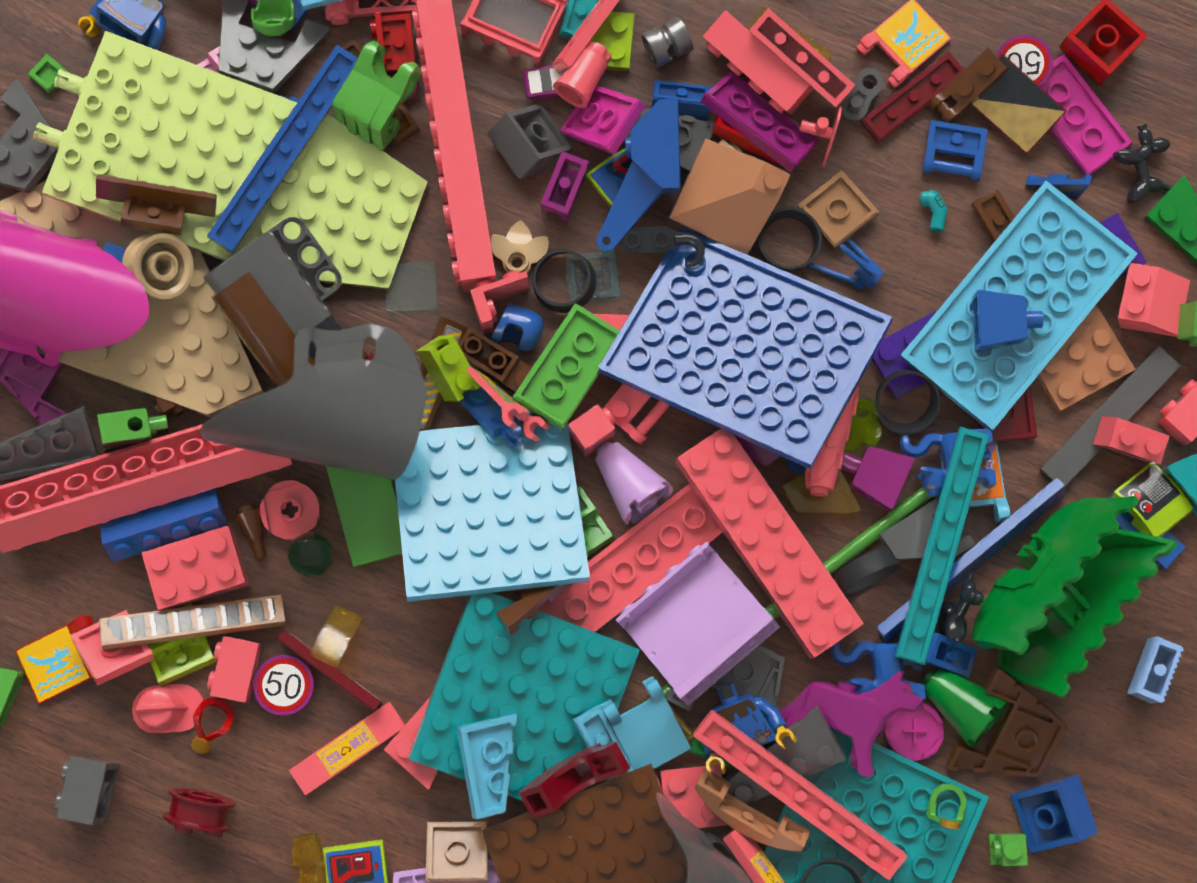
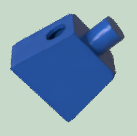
M978 290L972 296L975 351L1020 344L1028 338V329L1043 327V312L1027 311L1026 298L1024 296Z

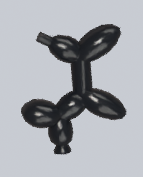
M1147 124L1137 127L1139 130L1138 140L1141 146L1136 151L1122 149L1113 153L1115 161L1124 165H1134L1139 181L1131 187L1127 194L1128 203L1141 201L1149 191L1156 192L1162 189L1169 191L1171 188L1170 185L1164 184L1159 178L1150 177L1146 160L1151 156V153L1165 152L1170 147V141L1163 137L1153 139L1152 132L1146 128Z
M972 573L967 574V580L961 586L958 604L944 601L940 610V614L944 619L940 623L939 634L956 642H961L966 636L967 622L965 615L970 605H980L984 601L983 593L976 591L977 588L973 581Z

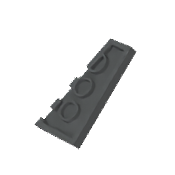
M818 705L811 709L809 714L800 722L797 720L788 728L796 736V743H794L791 736H786L782 740V744L786 749H782L775 740L765 746L766 750L804 778L845 760V754ZM739 769L734 770L724 778L731 783L727 793L747 805L771 794Z

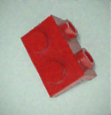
M375 11V21H370L372 39L377 38V42L385 47L386 53L383 64L387 75L396 74L402 64L408 62L416 63L411 15L408 13L382 16L381 11Z

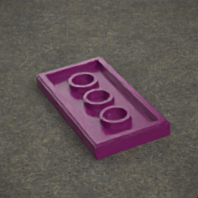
M732 71L705 93L700 101L790 173L820 143L819 139L812 134L799 131L800 124L786 113L782 112L780 114L768 103L769 100L759 95Z

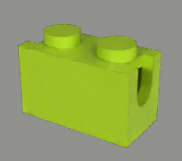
M453 335L438 336L416 351L444 401L459 402L464 398L463 392L477 390L481 387L466 371L470 364Z

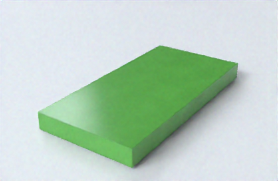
M575 303L514 394L512 400L563 431L599 376L598 367L620 330Z
M326 466L353 567L356 568L402 555L397 497L392 479Z

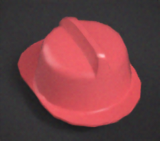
M167 684L162 687L160 685L150 686L138 693L133 701V719L140 729L148 733H172L190 730L194 727L193 714L203 701V697L195 688L185 684Z

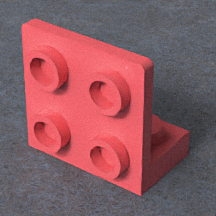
M512 271L503 275L502 280L493 283L491 280H485L477 283L475 289L470 290L472 304L483 335L494 332L493 323L498 322L493 302L529 290L527 272Z

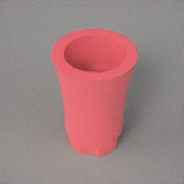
M589 41L572 66L553 83L555 92L569 104L579 108H586L595 87L612 58L607 48L598 42Z

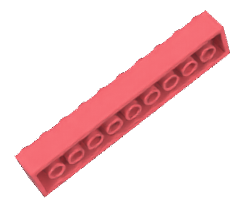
M416 0L417 10L412 11L417 36L418 52L421 65H423L421 66L425 92H431L425 93L430 120L435 119V121H429L434 147H439V149H434L438 175L444 174L443 177H438L443 202H448V205H443L447 230L453 231V233L447 234L451 257H457V261L452 262L456 286L462 285L463 294L471 293L470 290L475 289V285L479 282L491 280L493 283L497 280L452 1Z
M201 424L0 486V551L5 553L11 550H18L60 535L77 532L83 528L106 523L110 520L135 514L158 505H165L171 501L191 497L243 479H250L256 475L292 465V461L290 458L207 441L200 434V429L203 425Z

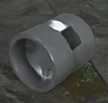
M679 17L663 23L661 30L655 27L641 34L646 53L656 68L671 62L673 55L681 57L694 49L690 34Z

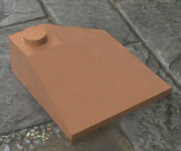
M704 139L669 215V219L747 255L778 203L791 174L765 161Z

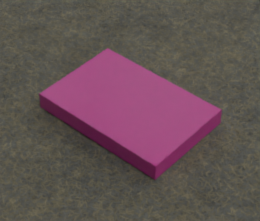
M597 85L586 108L575 106L560 132L567 137L615 155L646 105L636 98Z

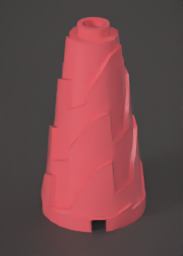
M858 386L812 470L805 467L806 489L811 491L810 495L828 497V492L834 491L838 470L842 467L845 443L849 439L852 417L856 415L859 399Z

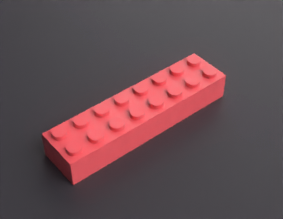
M719 429L676 459L675 463L810 659L817 657L864 624L734 434Z

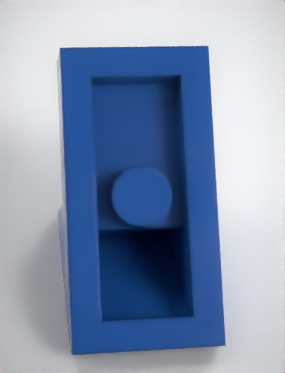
M934 633L925 665L942 668L959 676L969 678L978 649L955 640H950L939 633Z

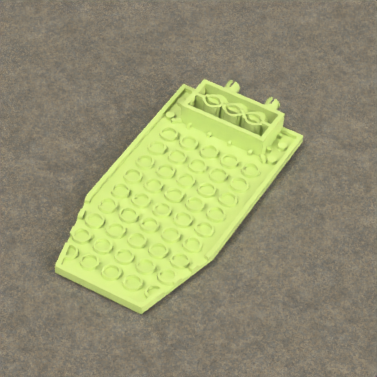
M107 31L104 33L88 76L82 78L62 69L58 71L57 75L59 77L55 78L54 87L78 94L79 99L67 130L62 132L39 122L36 126L38 131H34V141L58 148L56 158L42 191L43 195L120 223L124 203L96 197L97 175L115 176L117 178L213 193L217 195L215 217L185 213L181 235L171 234L181 239L188 248L225 261L282 220L296 217L304 222L342 276L341 284L389 290L428 181L372 143L368 144L359 138L360 135L350 133L345 125L329 114L326 115L232 254L207 238V235L297 102ZM288 222L284 226V234L289 239H296L300 234V228L296 223ZM138 229V230L147 232V233H149V234H161V233H162V232H156V231ZM311 246L304 248L301 253L303 261L308 264L314 263L318 258L316 249ZM325 271L320 275L319 281L334 284L335 276L332 272Z

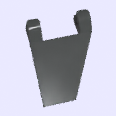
M939 497L878 535L885 547H888L897 560L922 559L933 521L932 515L935 514ZM970 535L960 539L956 556L975 544Z

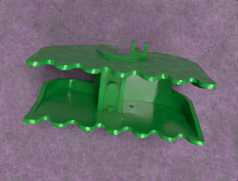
M1136 496L1083 498L1069 503L1055 512L1036 534L1033 533L1030 544H1025L1017 554L1018 560L1024 569L1013 568L994 583L992 590L981 604L973 623L972 638L983 650L998 648L997 663L1019 683L1046 691L1059 698L1065 697L1070 690V685L1066 681L1067 678L1072 674H1079L1086 669L1088 661L1084 658L1085 654L1090 650L1101 648L1106 641V637L1102 634L1103 630L1107 627L1115 626L1122 621L1124 616L1120 611V607L1125 603H1132L1139 598L1141 590L1137 587L1138 583L1154 577L1159 570L1155 564L1156 559L1171 554L1177 547L1178 543L1175 540L1118 529L1119 523L1115 520L1116 517L1121 513L1131 511L1138 504L1139 499ZM1049 608L1052 613L1045 616L1044 613Z

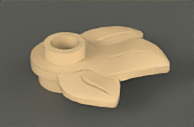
M523 221L515 223L510 228L506 237L493 234L491 238L492 253L503 262V268L506 273L516 270L520 273H528L531 265L537 263L547 253L549 246L547 236L532 239V235ZM513 260H521L523 262L522 266L519 268L513 267Z

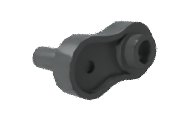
M865 68L857 74L854 82L857 87L840 105L842 107L841 116L845 120L857 122L863 119L868 111L870 102L881 92L884 78L877 69ZM866 79L874 82L872 89L864 87L863 82Z

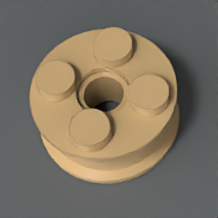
M145 234L137 237L128 245L122 259V264L143 285L148 299L175 298L187 289L192 280L194 264L191 252L181 239L171 234ZM158 260L160 262L159 273L156 270V262Z

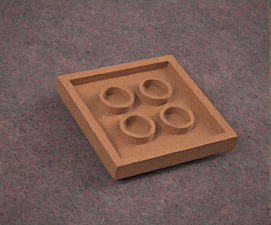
M1096 304L1039 373L1037 378L1059 413L1133 372L1135 368Z

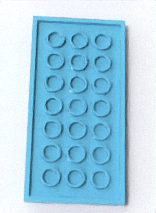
M1045 181L899 358L916 372L929 377L936 384L938 390L986 429L993 431L1138 253L1049 182ZM978 290L1024 296L1026 298L1027 311L1043 312V327L1028 329V338L1020 344L975 351L972 296Z

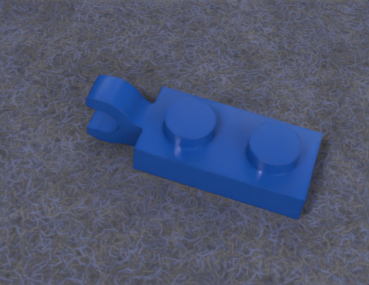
M479 387L477 390H468L462 394L464 398L460 400V403L493 439L502 435L512 448L523 443V440L518 436L522 433V429L518 425V418L513 416L514 423L518 425L516 429L507 426L502 420L501 406L482 387Z

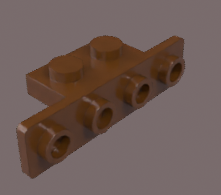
M97 175L96 177L97 198L124 203L120 226L181 235L185 213L215 217L217 195L213 193L117 178L115 176Z

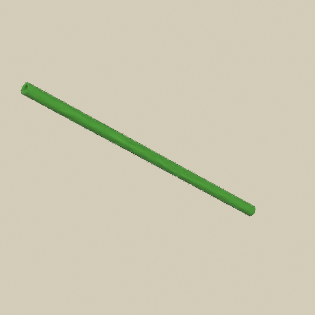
M923 487L918 489L892 511L826 560L823 565L829 574L833 575L879 539L878 535L908 517L932 497H929ZM772 603L764 608L773 619L780 616ZM669 683L661 688L664 696L672 688Z

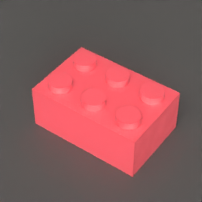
M230 526L221 527L142 552L159 611L181 608L190 603L194 604L251 586L235 531Z

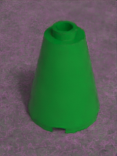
M942 668L938 671L932 669L922 682L926 685L925 694L971 748L980 742L981 738L979 736L981 733L984 734L990 730L1008 703L1006 700L986 693L984 687Z

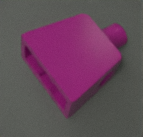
M868 446L861 458L845 452L841 469L854 474L849 484L851 490L881 510L889 513L895 506L914 458Z

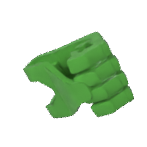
M373 40L362 49L351 73L334 98L332 108L334 118L345 125L350 133L360 135L359 138L368 144L372 142L374 146L384 150L391 140L396 137L402 125L392 115L398 105L406 101L414 92L421 75V68L414 62L404 63L400 66L394 77L390 78L383 64L386 53L385 47Z

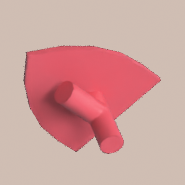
M841 106L838 107L832 128L828 127L829 121L825 117L819 118L817 124L805 120L801 122L799 131L829 139L822 163L823 167H825L838 128L842 112Z

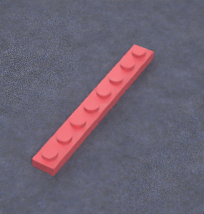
M712 709L694 731L693 736L887 880H890L908 857L903 850Z

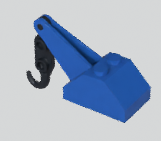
M678 98L659 99L631 129V138L625 139L627 159L632 160V163L597 236L596 243L604 252H611L616 247H622L624 251L630 254L666 253L682 245H691L696 249V257L692 261L687 262L685 267L692 268L700 264L704 258L705 248L700 238L693 234L681 233L665 226L634 227L662 193L680 194L681 191Z

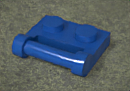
M931 120L928 127L922 172L931 173V171L967 176L970 177V180L979 181L988 129ZM936 152L972 158L973 162L971 166L935 160L934 155Z

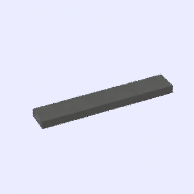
M1160 346L1156 347L1039 470L1051 482L1058 478L1066 486L1102 448L1093 444L1101 417H1118L1128 421L1181 365Z

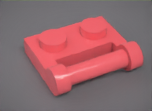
M622 384L602 410L607 408L614 417L616 424L628 433L633 440L642 445L647 439L646 434L670 405L659 400L636 427L631 421L650 400L651 396Z

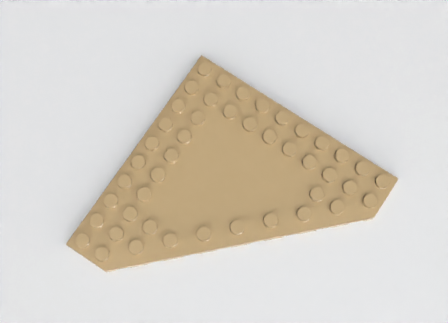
M46 181L35 185L30 193L22 191L0 201V209L17 215L18 222L22 224L24 223L20 218L33 225L68 237L92 238L98 241L96 246L102 250L106 242L127 248L137 237L149 234L136 228L120 226L119 222L43 195L42 191ZM191 248L189 250L193 258L194 271L189 286L182 294L172 299H148L149 316L145 324L134 335L113 345L87 350L64 351L59 355V362L64 365L72 366L105 380L108 379L141 393L157 396L208 417L264 393L238 334L211 298L215 293L203 278L204 275L210 272L203 254ZM158 260L156 262V270L159 273L160 262ZM37 345L36 349L39 355L45 356L43 349Z

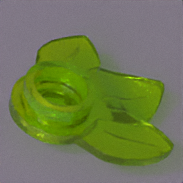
M858 400L856 415L852 417L849 439L845 443L844 452L855 450L863 441L870 446H875L880 440L882 427L877 421L876 405L871 400ZM862 411L869 412L868 416L864 418L859 417V413Z

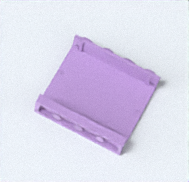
M707 541L703 545L693 548L687 559L680 565L672 566L666 572V577L659 583L649 586L638 601L624 607L620 616L615 619L673 687V691L688 706L780 627Z

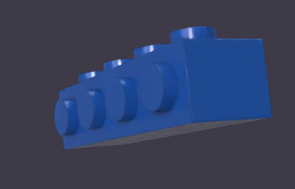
M217 488L191 497L168 502L165 505H158L135 514L100 523L102 544L111 561L115 562L227 526L223 501Z

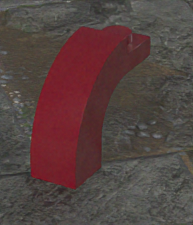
M616 741L603 746L598 743L569 756L547 769L518 793L530 815L535 819L556 812L578 792L598 782L625 774L631 767Z

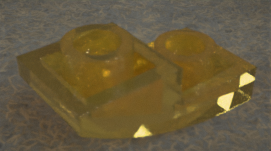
M335 605L310 656L338 668L363 617Z
M318 834L294 836L291 850V867L300 869L297 883H326L325 859Z

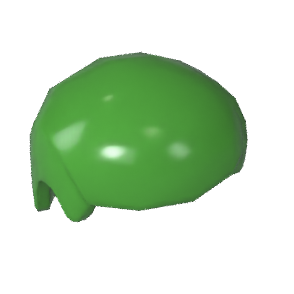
M258 0L256 9H251L253 27L259 33L269 37L284 35L295 23L293 1Z

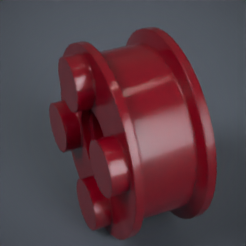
M169 789L168 794L172 796L169 812H165L163 818L168 823L175 825L174 829L176 831L193 833V829L204 831V834L208 836L222 837L223 832L230 830V825L226 822L229 809L235 807L236 802L234 800L197 789Z

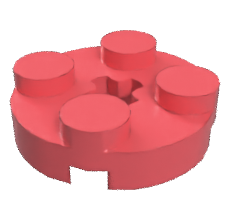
M294 480L282 481L273 485L268 490L269 492L265 495L264 499H262L260 504L261 520L264 526L278 538L298 540L307 536L318 525L321 513L320 503L316 494L307 485ZM292 502L294 507H298V512L295 513L293 518H289L288 515H283L282 510L287 508V503Z

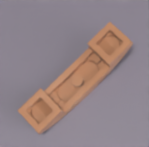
M706 768L703 770L695 789L705 804L721 820L738 832L760 843L789 851H802L810 833L809 829L785 815L777 823L727 793L731 785L730 782L711 772V777Z

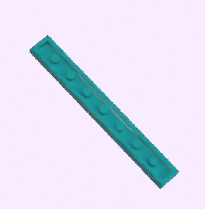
M963 427L958 429L894 657L925 666L989 435Z

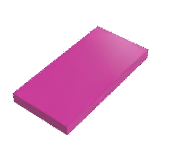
M1063 54L1054 60L1051 75L1041 88L1067 112L1051 128L1050 132L1083 175H1091L1114 159V152L1128 149L1133 145V142L1066 55Z

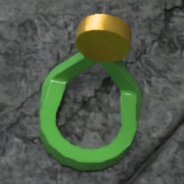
M953 784L937 786L929 798L926 811L927 817L930 820L940 822L939 826L959 830V826L963 824L965 819L966 797L964 792ZM945 790L954 791L960 798V808L956 819L936 816V799Z

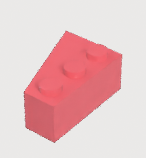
M429 697L385 747L384 751L428 790H432L439 770L407 758L430 700Z

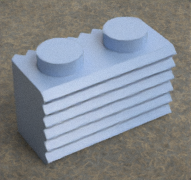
M1157 636L1147 638L1127 694L1151 704L1164 702V697L1167 696L1165 691L1169 690L1168 685H1171L1170 680L1173 679L1172 674L1175 673L1174 669L1177 668L1176 663L1180 662L1178 658L1182 656L1180 652L1184 651L1183 647Z

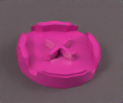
M922 702L915 711H900L888 720L884 727L885 740L891 751L912 761L924 760L935 754L942 745L944 724L936 709Z

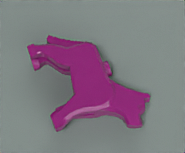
M899 671L881 686L861 694L855 692L856 686L839 681L837 686L826 681H814L808 684L794 701L779 712L783 719L788 718L786 721L788 729L797 720L800 722L809 714L811 709L818 705L830 727L852 738L851 767L856 768L858 774L871 778L875 771L872 763L873 744L882 733L886 723L897 712L915 711L922 703L923 698L913 693L911 684L903 680L905 672Z

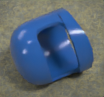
M509 302L490 340L498 345H501L502 341H510L519 346L518 351H531L541 339L544 327L543 319L538 313ZM516 329L523 330V335H521Z

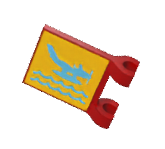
M91 615L77 617L67 625L15 650L38 705L93 679L71 640V634L94 625Z

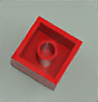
M1102 0L1066 36L1059 48L1101 86L1142 44L1148 35L1110 0Z

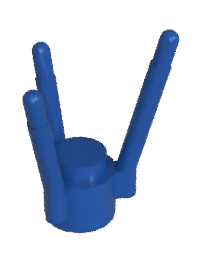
M851 238L845 242L853 251L843 244L839 248L859 265L853 273L857 276V279L812 262L808 264L809 268L852 284L860 291L864 286L871 290L884 272Z

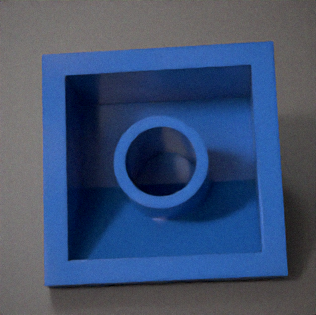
M1078 774L1053 780L1010 795L1023 834H1026V843L1030 853L1081 842L1098 833Z

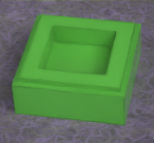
M46 54L27 75L47 93L52 95L58 89L54 87L55 78L59 77L57 75L60 69L68 71Z

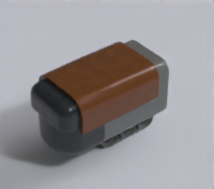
M289 217L282 220L203 276L215 293L211 298L277 387L286 384L294 373V341L301 329L313 326L322 330H343L322 302L337 291L342 283V276L310 230L299 218ZM288 222H294L300 228V234L296 239H289L284 234V226ZM308 246L315 248L318 253L317 260L312 264L305 263L301 255L303 249ZM325 271H330L335 276V283L330 288H324L319 282L320 275ZM311 341L309 344L308 361L314 366L316 346Z

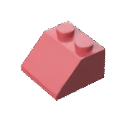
M1130 263L1118 315L1120 328L1178 337L1180 304L1187 302L1191 281L1160 267Z

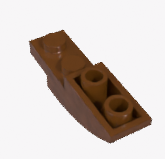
M471 327L468 328L458 343L469 364L513 394L516 393L532 367L522 362L518 356Z

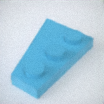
M517 714L505 715L456 727L472 818L474 819L506 811L510 778L508 768L510 754L513 753L514 742H512L513 727L517 721Z

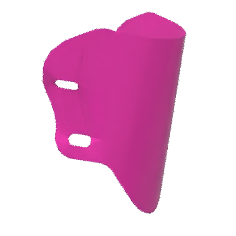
M0 209V349L30 355L42 364L56 366L58 365L61 352L113 345L128 339L145 324L150 308L143 285L120 261L97 247V240L87 237H68L33 225L20 218L24 223L22 224L18 222L17 215ZM37 345L45 352L44 359L39 355L36 349Z

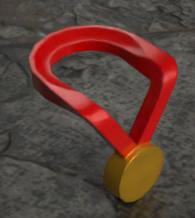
M207 698L199 704L193 714V723L197 736L193 738L191 747L195 752L199 754L208 753L212 746L211 741L229 731L234 712L228 703L217 698ZM209 706L219 707L225 712L226 721L219 730L205 736L201 725L203 710Z

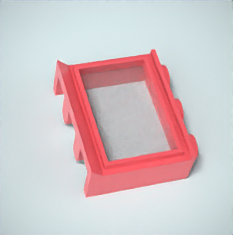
M473 0L465 18L460 23L461 34L467 37L469 31L481 35L482 42L486 45L492 46L494 42L506 46L508 53L514 57H518L522 53L533 58L534 67L538 68L541 66L566 13L567 0Z

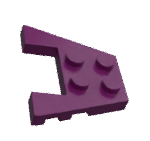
M9 350L2 351L0 355V381L41 425L67 414L43 400L64 364L58 362L56 366H48L40 363L30 355Z

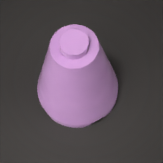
M607 442L597 450L598 455L595 461L625 524H629V520L633 524L640 522L659 507L657 502L662 497L667 500L671 496L673 487L670 483L620 443Z

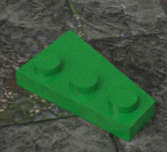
M1183 175L1144 219L1197 265V195L1186 176Z

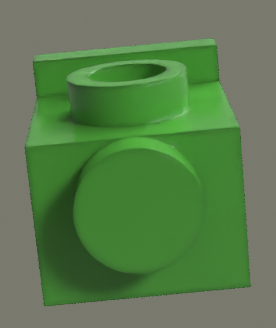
M988 834L990 865H1028L1026 834Z

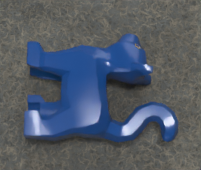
M972 429L973 431L989 435L987 444L993 443L991 429ZM937 433L928 434L922 438L917 446L911 445L908 435H903L900 439V447L903 453L909 457L918 458L925 455L932 445L940 447L944 470L923 466L920 468L921 474L916 475V479L921 480L922 487L927 491L929 497L935 498L941 493L957 433L944 435ZM987 446L982 461L991 459L989 447ZM980 468L976 483H981L984 488L995 487V470Z
M840 642L831 646L833 660L840 665L848 666L856 663L863 653L870 655L873 680L860 677L844 681L856 686L855 692L860 694L881 686L896 673L903 671V666L905 665L909 666L911 670H921L920 664L894 657L898 643L857 642L847 654L842 652ZM906 681L911 684L913 693L925 700V685Z

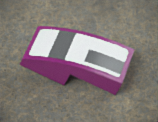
M552 66L524 70L523 79L526 99H553L558 94L553 88V83L566 70L559 73Z

